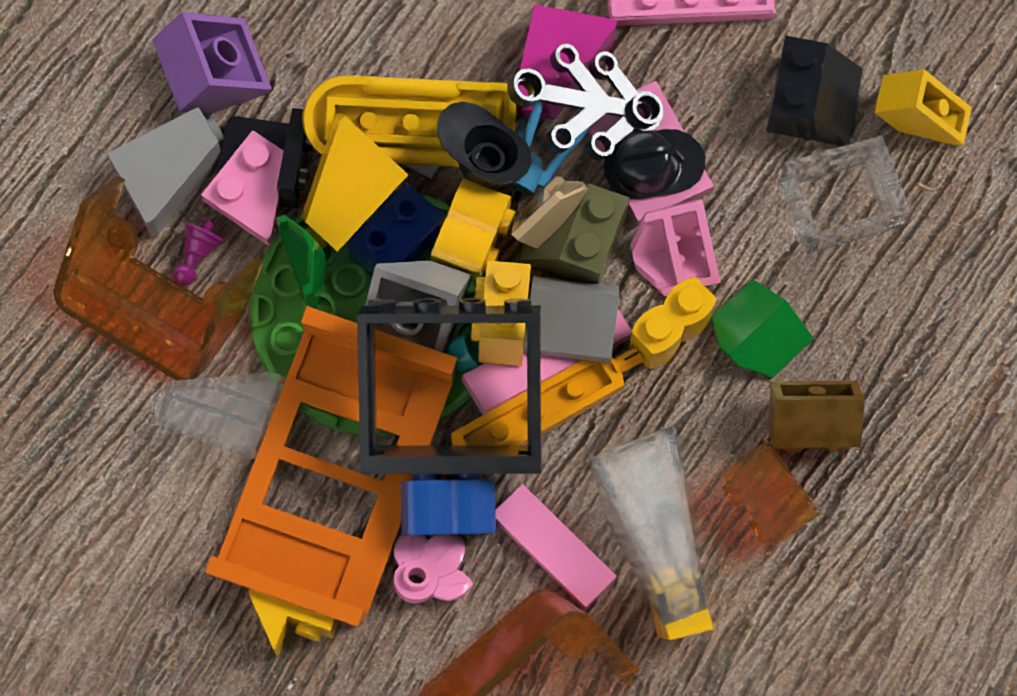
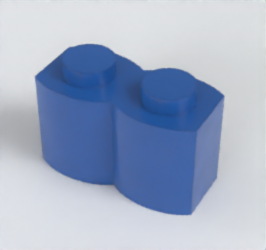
M412 474V481H401L402 535L496 533L495 479H483L482 474H456V480H439V474Z

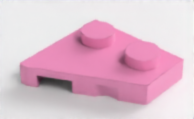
M252 130L204 190L201 197L203 202L269 246L273 241V227L280 204L277 183L284 151Z

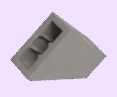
M199 107L107 153L116 176L151 238L161 233L220 160L221 150L219 142L224 140V137L214 118L211 117L206 120Z

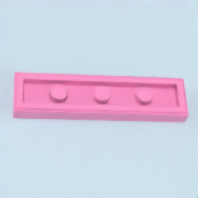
M607 0L608 18L617 20L616 26L774 19L775 16L774 0Z
M619 310L617 311L613 348L631 339L632 333L631 328ZM523 351L522 366L484 363L462 375L461 380L482 415L527 391V353ZM541 355V383L581 360Z

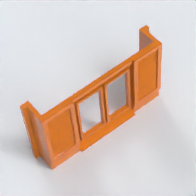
M307 306L301 320L304 334L218 557L211 555L205 573L359 628L360 623L365 624L401 528V481H412V474H386L382 481L285 447L302 403L359 423L357 323ZM375 330L377 429L398 436L397 445H431L456 377L454 367L457 357ZM281 460L378 494L362 539L263 505L279 461Z

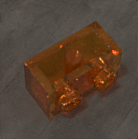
M770 442L762 443L721 474L727 482L722 486L724 492L737 508L741 505L745 506L753 517L748 523L763 544L768 541L774 547L782 544L822 514Z

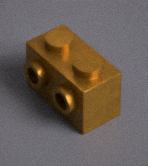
M770 381L768 431L773 448L797 452L804 448H825L830 451H844L848 447H861L865 399L859 382Z

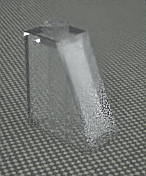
M274 372L168 381L164 389H158L153 397L150 414H153L154 417L151 424L255 460L286 377Z

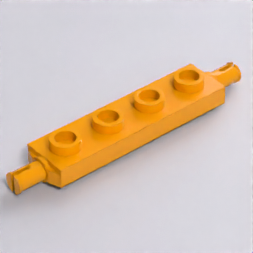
M633 346L615 358L611 357V363L581 360L541 383L542 436L621 392L624 389L622 373L644 362L641 353L638 354L639 350ZM527 391L452 432V445H527Z

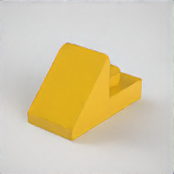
M249 589V596L276 657H279L290 625L296 626L294 631L296 634L314 641H320L321 636L333 639L339 624L338 620Z

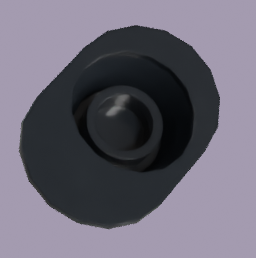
M463 101L450 104L441 112L437 121L438 138L442 147L452 158L459 162V168L467 180L487 188L517 182L528 173L532 158L531 150L526 141L490 112L477 104Z
M676 129L637 131L620 140L615 145L614 151L604 160V174L609 185L618 194L631 199L674 194L691 189L700 181L705 170V154L700 143L690 134Z

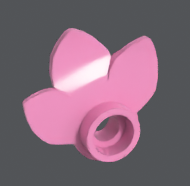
M401 534L396 541L393 551L394 559L398 565L393 577V586L396 593L404 601L412 604L424 602L431 597L444 601H453L462 597L473 585V582L466 574L457 570L465 554L463 538L454 534H441L432 537L428 541L425 535ZM419 576L424 581L416 584L411 582L408 577Z

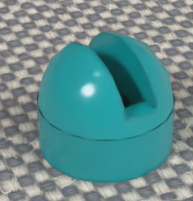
M468 334L454 338L447 344L444 353L457 357L454 367L455 371H469L481 365L478 362L479 351L474 341H471V337Z

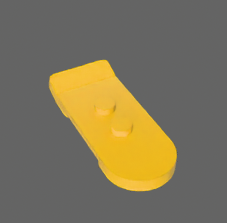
M338 75L322 81L311 91L304 104L302 123L307 139L321 154L323 153L334 118L339 113H342L396 164L459 167V162L452 158L442 147L437 135V121L441 112L453 103L462 101L474 103L490 112L503 124L515 131L516 104L512 102L508 95V83Z

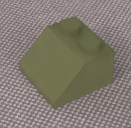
M584 183L588 190L568 219L538 249L524 244L518 257V263L531 264V268L563 279L601 283L627 215L629 197Z

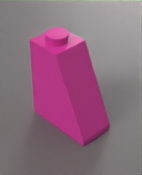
M534 4L520 70L525 68L534 69L542 75L545 84L579 90V87L567 72L561 73L552 67L550 63L551 53L561 44H570L577 49L580 61L590 72L589 63L591 59L600 52H608L613 46L617 20ZM560 53L561 60L569 64L568 56ZM518 85L520 92L528 96L527 89L522 85ZM543 103L539 121L545 118L555 120L565 106ZM516 104V113H521L523 117L529 119L534 104L528 107Z

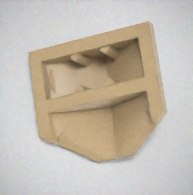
M560 176L554 177L515 214L512 235L518 241L538 249L576 209L588 190L586 185L581 181H565Z

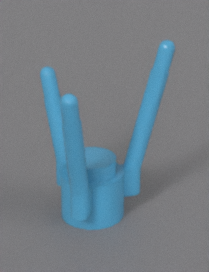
M537 101L534 103L529 119L523 118L517 134L526 141L529 148L544 102ZM591 126L575 138L572 147L563 153H558L545 170L541 168L543 161L531 154L532 163L528 173L519 181L507 184V186L527 195H534L537 186L543 189Z

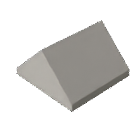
M534 275L530 300L531 305H541V355L611 363L619 303V285L597 284ZM526 328V337H525L524 353H527V328Z

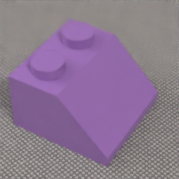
M181 12L152 39L179 112H189L199 107L202 113L211 114L266 95L272 90L244 18Z

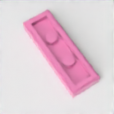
M523 484L495 510L496 523L584 610L617 579V576Z

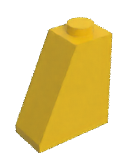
M339 113L333 120L301 216L309 225L306 231L322 249L329 244L337 252L408 176L399 165L342 113Z

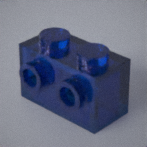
M405 183L397 192L394 190L377 208L378 212L368 222L365 221L351 236L347 243L349 258L371 277L373 276L375 266L379 263L414 262L437 239L445 221V215L410 185Z

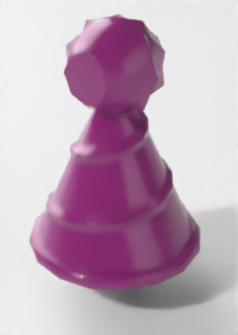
M206 220L202 228L191 223H185V261L173 269L172 275L177 284L182 286L191 285L195 281L196 272L194 268L205 257H208L220 244L224 243L223 239L210 232L213 226L212 222Z

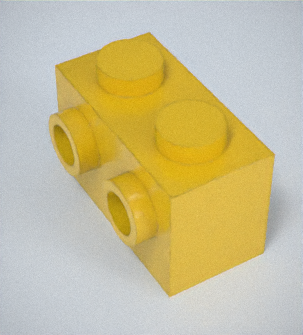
M487 260L486 277H477L475 298L486 300V306H504V300L528 299L531 264ZM472 323L471 341H479L478 362L522 366L526 323Z

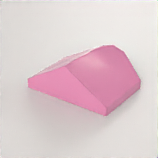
M702 199L644 213L630 243L635 269L661 294L667 296L677 284L692 277H696L704 286L721 283Z

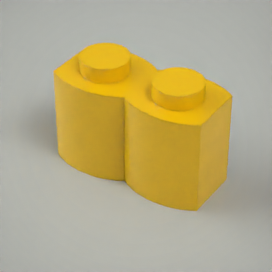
M462 179L431 253V261L471 274L470 279L477 281V277H482L483 273L486 272L487 260H498L500 249L494 246L499 234L508 235L516 211L510 209L511 196Z
M696 277L680 282L669 292L663 305L649 309L637 320L631 333L629 349L635 346L639 350L638 354L641 353L644 360L643 364L649 370L664 365L676 354L681 342L698 336L707 327L717 298Z

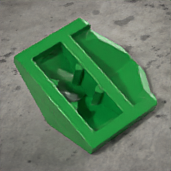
M286 215L277 217L281 239L305 306L317 309L327 269L325 253L322 247L305 229Z
M753 279L711 317L719 348L737 366L763 374L764 377L773 379L814 340L789 303Z

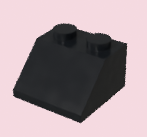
M785 35L777 68L766 132L849 147L863 68L828 43Z

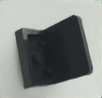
M292 108L289 124L240 116L229 118L217 174L253 130L284 151L277 183L280 200L279 206L298 208L301 191H307L310 166H306L308 151L314 152L315 150L307 139L303 128V109Z

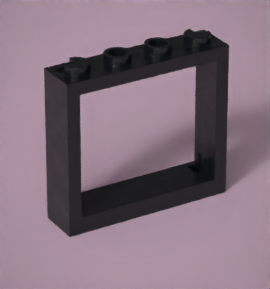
M477 298L459 300V306H440V300L417 299L413 301V306H395V300L372 299L368 301V306L360 307L357 313L360 474H541V305H531V300L524 298L504 300V306H486V300ZM375 323H527L528 445L378 446Z

